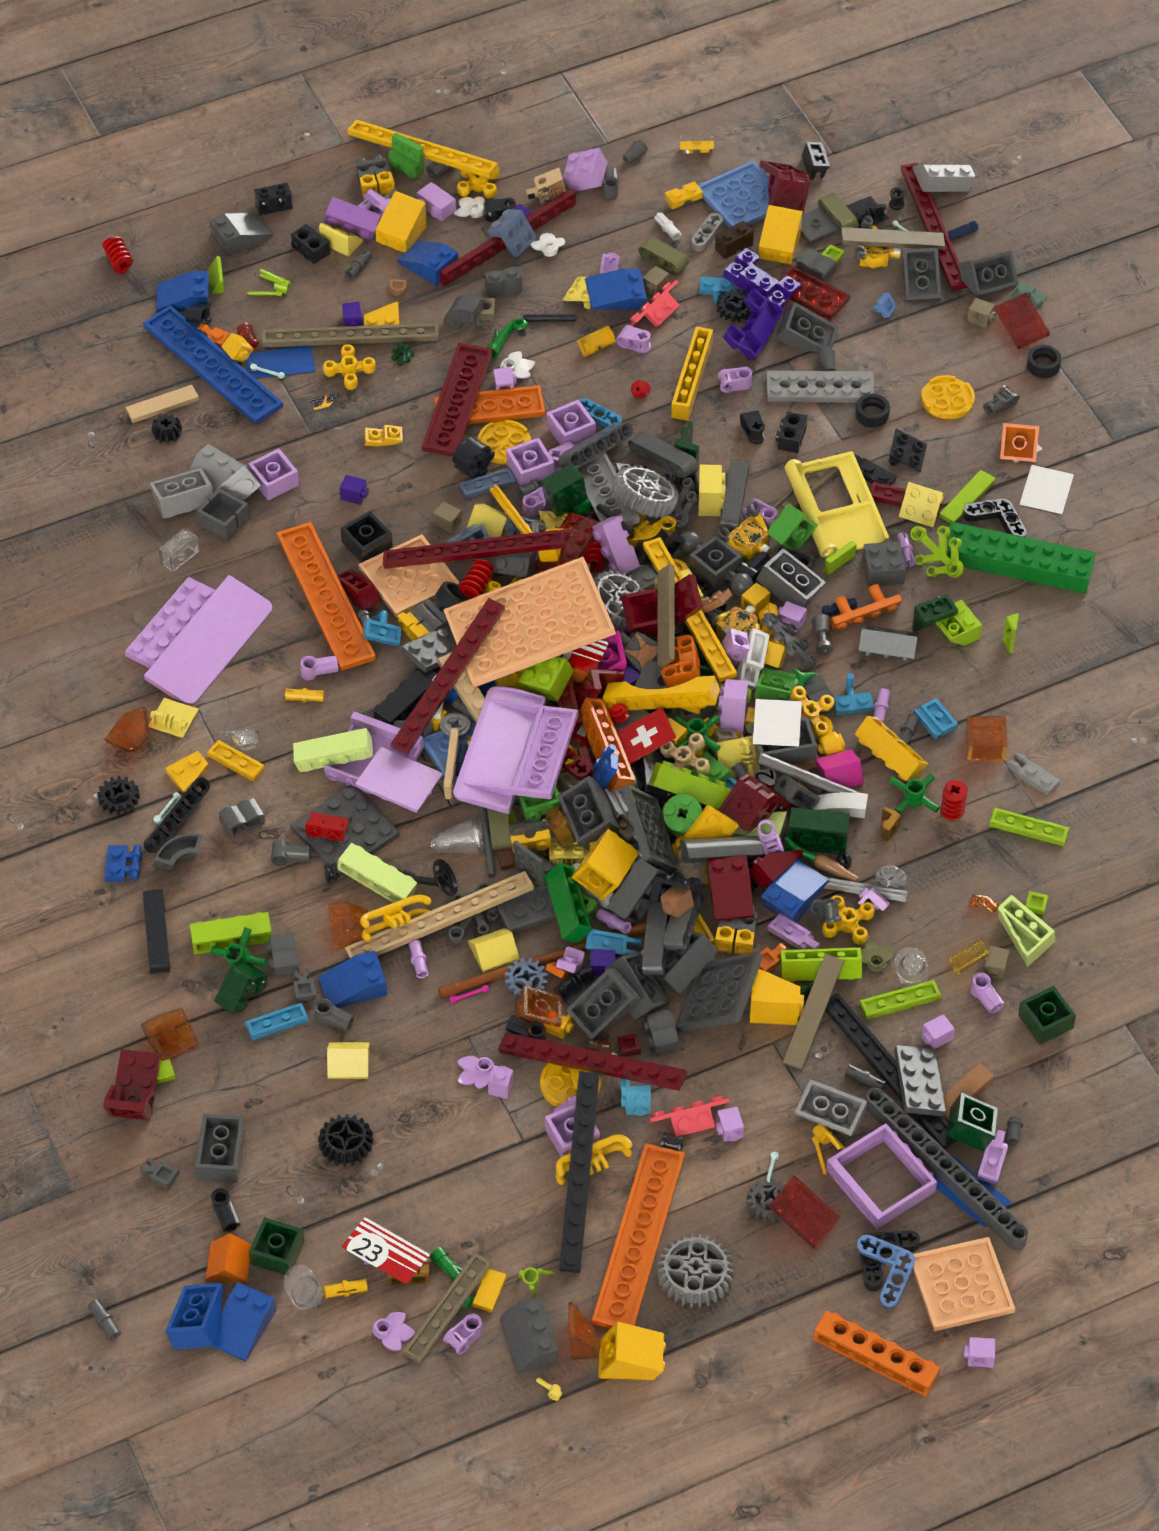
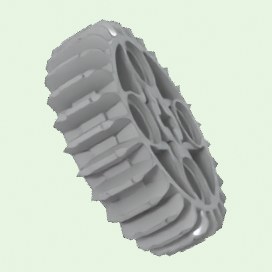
M635 465L633 467H623L619 470L613 481V493L616 494L615 497L619 499V502L624 503V506L630 507V510L633 509L637 513H642L643 516L645 514L655 518L668 516L676 507L679 497L678 490L675 489V485H671V481H667L666 477H662L661 474L650 471L648 468L643 469L642 466L639 468Z
M610 570L609 572L604 571L602 574L599 573L593 580L615 631H624L625 634H628L630 631L628 630L621 597L625 594L645 590L642 589V585L636 583L637 580L631 579V575L629 577L625 576V572L619 574L618 570L615 573Z
M691 1233L690 1238L686 1239L682 1235L681 1241L675 1238L674 1244L669 1242L668 1249L663 1248L657 1263L659 1285L662 1286L663 1292L668 1291V1298L675 1296V1303L680 1299L682 1300V1306L688 1302L691 1308L694 1303H698L699 1308H701L704 1302L709 1306L710 1300L717 1303V1296L723 1299L724 1292L728 1293L729 1286H732L734 1278L732 1255H729L728 1249L723 1250V1243L717 1245L716 1238L710 1241L709 1235L704 1239L700 1233L697 1238H694ZM688 1251V1256L679 1255L680 1253ZM707 1253L713 1255L716 1259H707ZM718 1271L720 1274H714L713 1272ZM674 1281L684 1282V1288L677 1285ZM704 1284L713 1285V1287L703 1290ZM694 1287L697 1290H690L689 1288Z

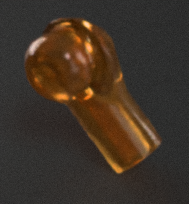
M975 893L969 899V903L973 907H978L979 903H981L991 912H995L999 907L987 895Z

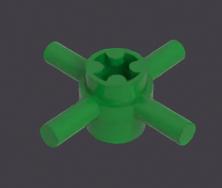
M715 714L706 722L701 718H693L687 722L680 716H677L674 721L688 729V734L686 735L687 738L678 744L676 748L688 746L689 737L694 733H700L705 740V744L715 752H718L721 746L709 738L708 729L720 720L719 716Z
M929 774L923 781L911 779L907 784L892 776L889 783L902 790L904 798L895 808V811L901 814L908 806L917 808L923 804L937 813L940 806L926 798L925 790L935 779L934 775Z
M244 927L239 944H230L226 949L215 946L211 948V954L225 957L231 967L243 964L265 967L267 963L265 959L251 956L250 951L246 948L252 931Z

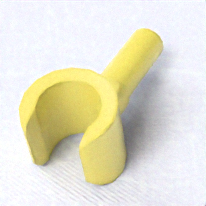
M540 1377L537 1378L536 1382L549 1390L548 1397L558 1401L562 1395L560 1386L558 1384L551 1385Z

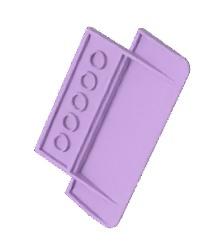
M230 575L226 577L216 590L188 577L125 650V656L150 668L144 674V679L184 704H194L272 612V604L269 600Z
M501 686L490 688L485 697L453 790L455 798L506 814H510L515 795L551 799L576 724L578 710L545 706L546 697L523 690Z

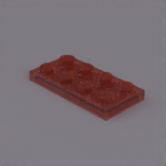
M794 265L778 279V281H781L788 275L799 282L801 287L790 300L828 320H831L850 300L849 294Z
M570 512L558 528L565 529L566 548H561L557 562H542L540 557H538L534 563L535 569L544 572L581 558L595 539L592 534V526L600 522Z

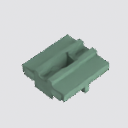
M1023 282L1013 290L1006 304L1031 318L1033 314H1036L1039 307H1042L1047 296L1037 291L1035 286L1032 288Z

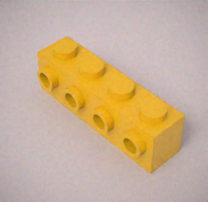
M867 716L855 732V735L859 738L858 741L872 749V754L877 758H882L885 761V765L889 769L895 770L898 773V777L905 782L911 779H918L928 765L921 756L877 717Z

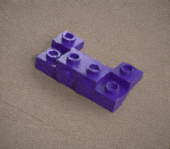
M745 248L736 255L735 261L724 269L723 277L748 294L750 290L756 288L764 297L777 302L784 308L790 298L800 289L801 284L788 275L781 281L776 280L755 266L759 262L760 256Z
M756 288L750 290L744 300V303L751 309L752 313L742 330L735 324H732L723 336L724 340L733 350L739 348L748 360L757 358L762 347L767 344L768 337L774 332V327L784 312V309L777 302L767 299Z

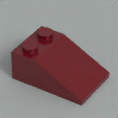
M746 855L707 859L706 874L714 920L721 921L754 917Z

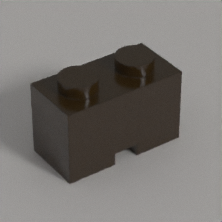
M742 221L716 234L715 250L724 259L735 255L736 251H743L745 248L753 246V229L745 221Z

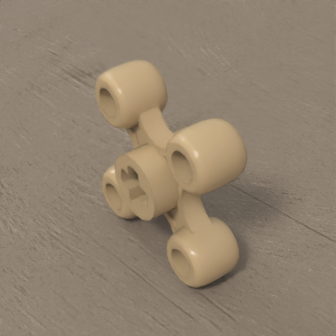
M694 733L689 737L688 746L676 748L674 743L670 741L660 747V751L665 758L672 757L675 759L673 768L678 770L681 767L689 770L694 768L697 773L707 775L710 772L708 760L695 757V753L705 746V740L700 733Z

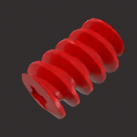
M121 237L105 239L102 242V247L114 271L117 274L125 273L133 264V259Z
M589 531L582 536V557H584L587 564H590L591 572H598L605 567V557L601 553L600 548L602 547L599 541H596L592 534L593 531Z
M483 559L475 560L461 582L460 591L468 599L480 596L486 588V584L489 583V579L492 578L493 566Z
M950 780L944 787L940 813L945 819L957 820L963 816L967 799V786L965 783L959 780Z

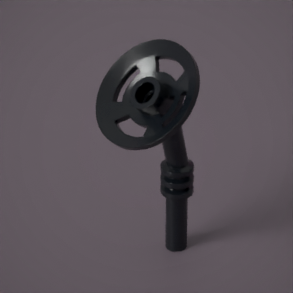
M442 859L435 860L433 863V878L416 876L415 873L411 874L410 871L407 872V870L403 871L397 868L404 875L411 876L417 884L437 886L448 896H453L457 893L458 885L455 874L451 867Z

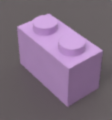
M432 182L417 192V199L426 203V211L441 222L456 211V199Z

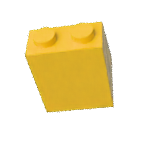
M395 191L376 227V242L405 253L427 227L426 203Z
M768 206L759 243L758 256H760V259L792 265L801 237L803 211Z
M608 829L600 836L571 878L603 901L620 885L639 852L631 844L621 839L618 834Z
M759 969L751 989L750 1023L797 1025L804 1005V995H800V986Z
M617 1322L600 1338L598 1378L654 1380L663 1373L665 1368V1362L663 1361V1353L666 1347L664 1333Z

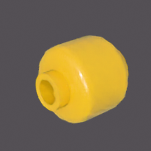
M835 731L819 737L820 744L817 745L821 756L843 752L846 747L841 733L837 734Z

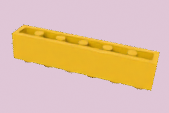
M697 326L695 328L672 401L671 418L689 421L713 344V329Z

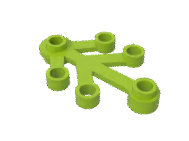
M920 526L913 527L910 532L911 538L915 541H922L934 553L932 555L918 554L915 557L916 564L924 566L926 563L942 561L946 566H929L926 570L927 575L937 577L938 574L947 573L952 578L961 576L964 566L959 561L958 549L961 547L962 541L956 537H952L949 540V546L951 547L950 559L947 556V537L950 534L948 527L940 526L937 529L939 547L927 536L925 528Z

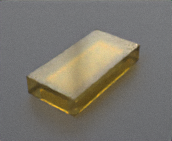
M980 938L950 956L948 960L955 973L959 974L991 953L984 940Z

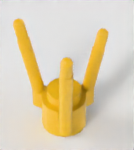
M818 1124L812 1131L814 1134L812 1141L816 1147L822 1172L826 1175L827 1171L819 1143L826 1145L831 1142L838 1150L846 1148L828 1127Z

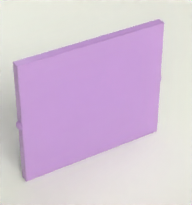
M380 747L355 783V786L418 813L429 795L432 794L443 773L384 747Z

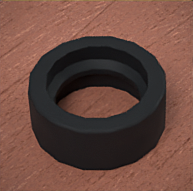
M1037 345L1029 351L1027 368L1032 375L1038 378H1050L1060 370L1061 355L1056 348L1050 345ZM1046 357L1054 363L1043 366L1037 364L1034 359Z
M873 393L866 394L857 401L855 415L860 424L874 428L880 427L888 421L890 405L885 397ZM867 406H875L882 409L883 412L878 415H869L862 409Z
M449 581L443 582L436 592L437 600L445 608L469 600L462 594L459 585Z

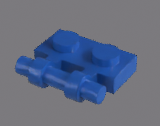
M614 744L606 747L602 752V757L594 763L593 772L595 774L593 779L601 784L603 790L618 770V755L614 753L616 750Z
M108 845L105 882H125V876H130L132 881L138 880V875L141 873V866L139 864L143 854L140 845H134L131 852H128V845ZM127 861H132V865L127 866Z

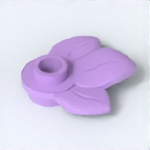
M466 1056L457 1061L459 1066L464 1069L458 1079L460 1084L468 1086L475 1083L477 1089L488 1085L494 1065L490 1058L482 1057L478 1059L475 1056Z
M403 1312L390 1313L386 1319H379L373 1325L375 1337L382 1339L383 1345L392 1351H400L402 1347L401 1342H406L415 1335V1331L404 1324L406 1314ZM385 1328L387 1331L381 1332L380 1329Z

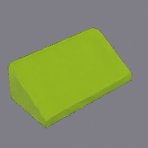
M216 256L208 268L211 294L224 293L221 258Z
M1018 613L1006 616L1002 640L1010 653H1013Z

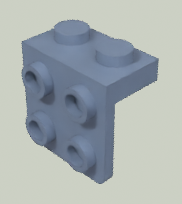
M505 210L502 216L493 222L487 230L490 237H501L514 258L519 257L536 239V234L522 210Z

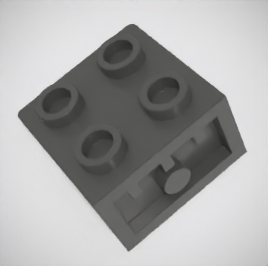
M514 841L513 854L517 870L519 872L525 871L534 883H538L542 887L547 885L545 875L555 865L535 850H528L518 841Z

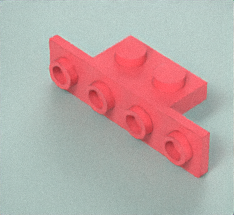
M675 280L672 284L670 282L666 283L661 288L663 292L661 294L657 292L651 298L653 301L651 304L647 302L641 308L642 312L640 314L637 312L630 318L632 322L629 325H635L645 315L657 328L680 306L669 294V291L678 281Z
M721 1095L710 1098V1103L703 1104V1101L691 1103L690 1108L684 1109L683 1105L671 1108V1113L664 1114V1111L652 1113L651 1118H648V1123L670 1118L675 1137L714 1128L715 1125L710 1107L728 1103L729 1098L723 1099Z

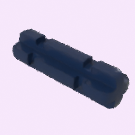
M972 221L955 228V230L947 231L950 241L977 231L978 224L976 221Z
M855 598L847 599L851 609L857 608ZM836 603L831 604V606L826 605L822 607V614L831 616L832 613L834 615L840 613Z
M460 744L458 746L457 776H459L469 747L467 744Z

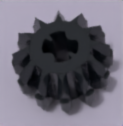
M165 413L163 417L158 415V418L153 420L151 427L155 440H159L160 443L164 441L167 444L169 441L175 442L176 438H180L182 432L180 420L175 418L173 414L167 416Z

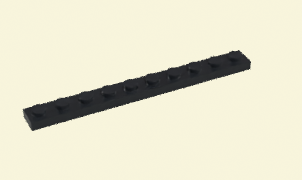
M839 993L833 995L829 1000L826 1012L903 1102L896 1060ZM912 1113L943 1149L958 1142L947 1136L948 1122L944 1117Z
M579 1071L559 1271L580 1273L600 1073Z

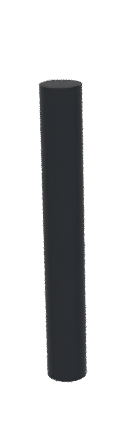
M576 314L523 315V319L527 322L576 321Z
M602 504L596 506V509L605 517L616 516ZM624 521L620 522L624 531L627 530L629 535L634 534L635 530Z

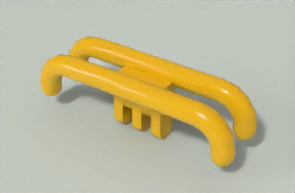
M421 894L413 895L364 914L360 918V924L365 928L362 931L363 940L369 942L371 941L372 937L370 934L388 927L394 929L397 927V924L402 926L404 922L409 923L412 918L430 912V910L425 908L404 912L402 908L417 902L429 905L431 898ZM383 915L384 921L370 926L369 920Z
M616 1134L593 1143L590 1175L594 1174L592 1166L596 1172L601 1171L600 1163L604 1169L609 1168L604 1157L607 1154L621 1151L626 1157H631L632 1151L630 1148L633 1145L631 1140L624 1135ZM570 1153L563 1155L556 1162L555 1177L559 1185L565 1184L564 1175L569 1171Z

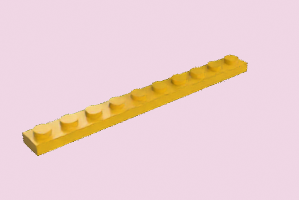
M356 120L347 129L348 135L392 148V136L398 133L423 146L425 159L486 178H491L499 168L496 162L360 120Z
M660 537L643 543V548L657 573L666 565L671 564L674 565V583L683 579ZM702 610L685 620L719 683L725 681V679L737 677L734 666Z

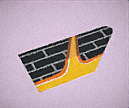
M336 392L311 399L314 410L329 407L339 393Z

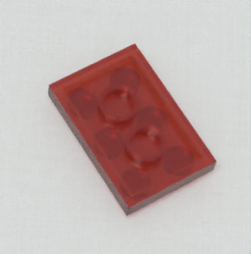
M1027 293L995 306V312L1018 350L1050 336L1048 328Z
M795 1175L788 1180L768 1205L777 1216L813 1249L819 1245L840 1218Z

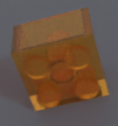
M967 716V760L1006 761L1008 748L1006 716Z

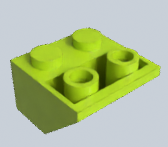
M962 599L954 603L958 608L957 615L936 622L950 642L966 646L979 640L981 637L982 624Z

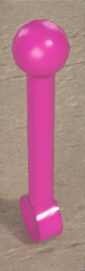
M483 985L480 989L459 996L452 995L449 998L450 1003L455 1004L460 999L481 992L487 993L489 986Z

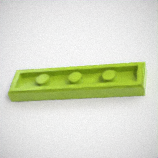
M980 470L939 513V518L950 524L951 522L957 523L962 518L964 506L969 503H976L995 483L996 478Z
M994 808L989 822V827L1060 846L1065 845L1069 832V827Z
M935 980L859 1000V1005L865 1019L869 1020L941 1000V993Z

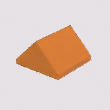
M1003 423L1000 459L1036 462L1039 426Z
M231 1233L210 1243L206 1281L248 1284L250 1269L249 1250L252 1244Z

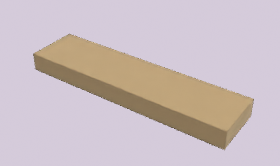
M189 385L127 406L126 412L131 422L135 423L199 401V396L193 385Z
M451 728L444 779L445 799L453 798L458 746L460 743L458 728Z

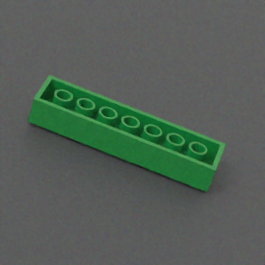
M951 522L950 534L947 537V556L951 559L949 540L952 537L959 538L962 541V545L958 549L959 561L963 563L964 568L1087 594L1096 552Z

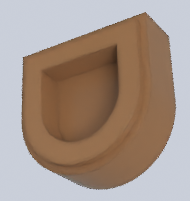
M390 279V293L394 296L404 295L407 291V279Z

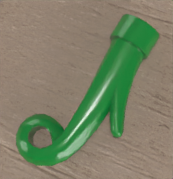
M525 319L511 321L500 333L497 328L495 329L494 338L486 347L493 349L492 359L497 358L500 354L502 346L514 329L521 331L527 328L528 322Z
M443 1247L435 1249L430 1255V1259L434 1264L438 1265L453 1281L463 1269L449 1257V1254ZM473 1293L461 1309H466L472 1304Z

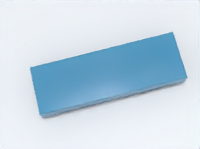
M301 1002L245 1021V1026L251 1040L254 1041L309 1022V1018Z

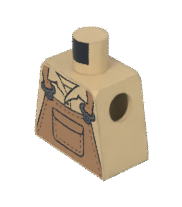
M560 168L535 177L536 187L526 190L528 199L539 197L542 206L566 192Z

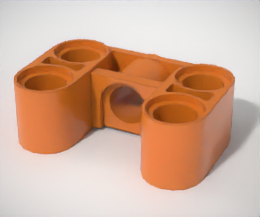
M690 635L675 638V659L661 670L666 688L674 687L700 677L698 650L693 637Z

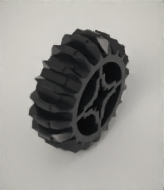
M348 1113L345 1117H341L338 1114L336 1120L331 1117L330 1123L325 1122L324 1128L320 1129L318 1137L319 1149L322 1151L323 1157H327L329 1163L334 1161L336 1166L339 1163H343L344 1167L347 1163L354 1166V1161L361 1163L362 1157L367 1158L368 1152L372 1151L374 1143L373 1131L368 1123H364L363 1118L357 1120L356 1115L350 1118Z

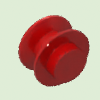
M637 380L631 385V393L636 398H646L650 394V385L644 380Z
M615 704L609 710L613 723H623L630 717L625 704Z

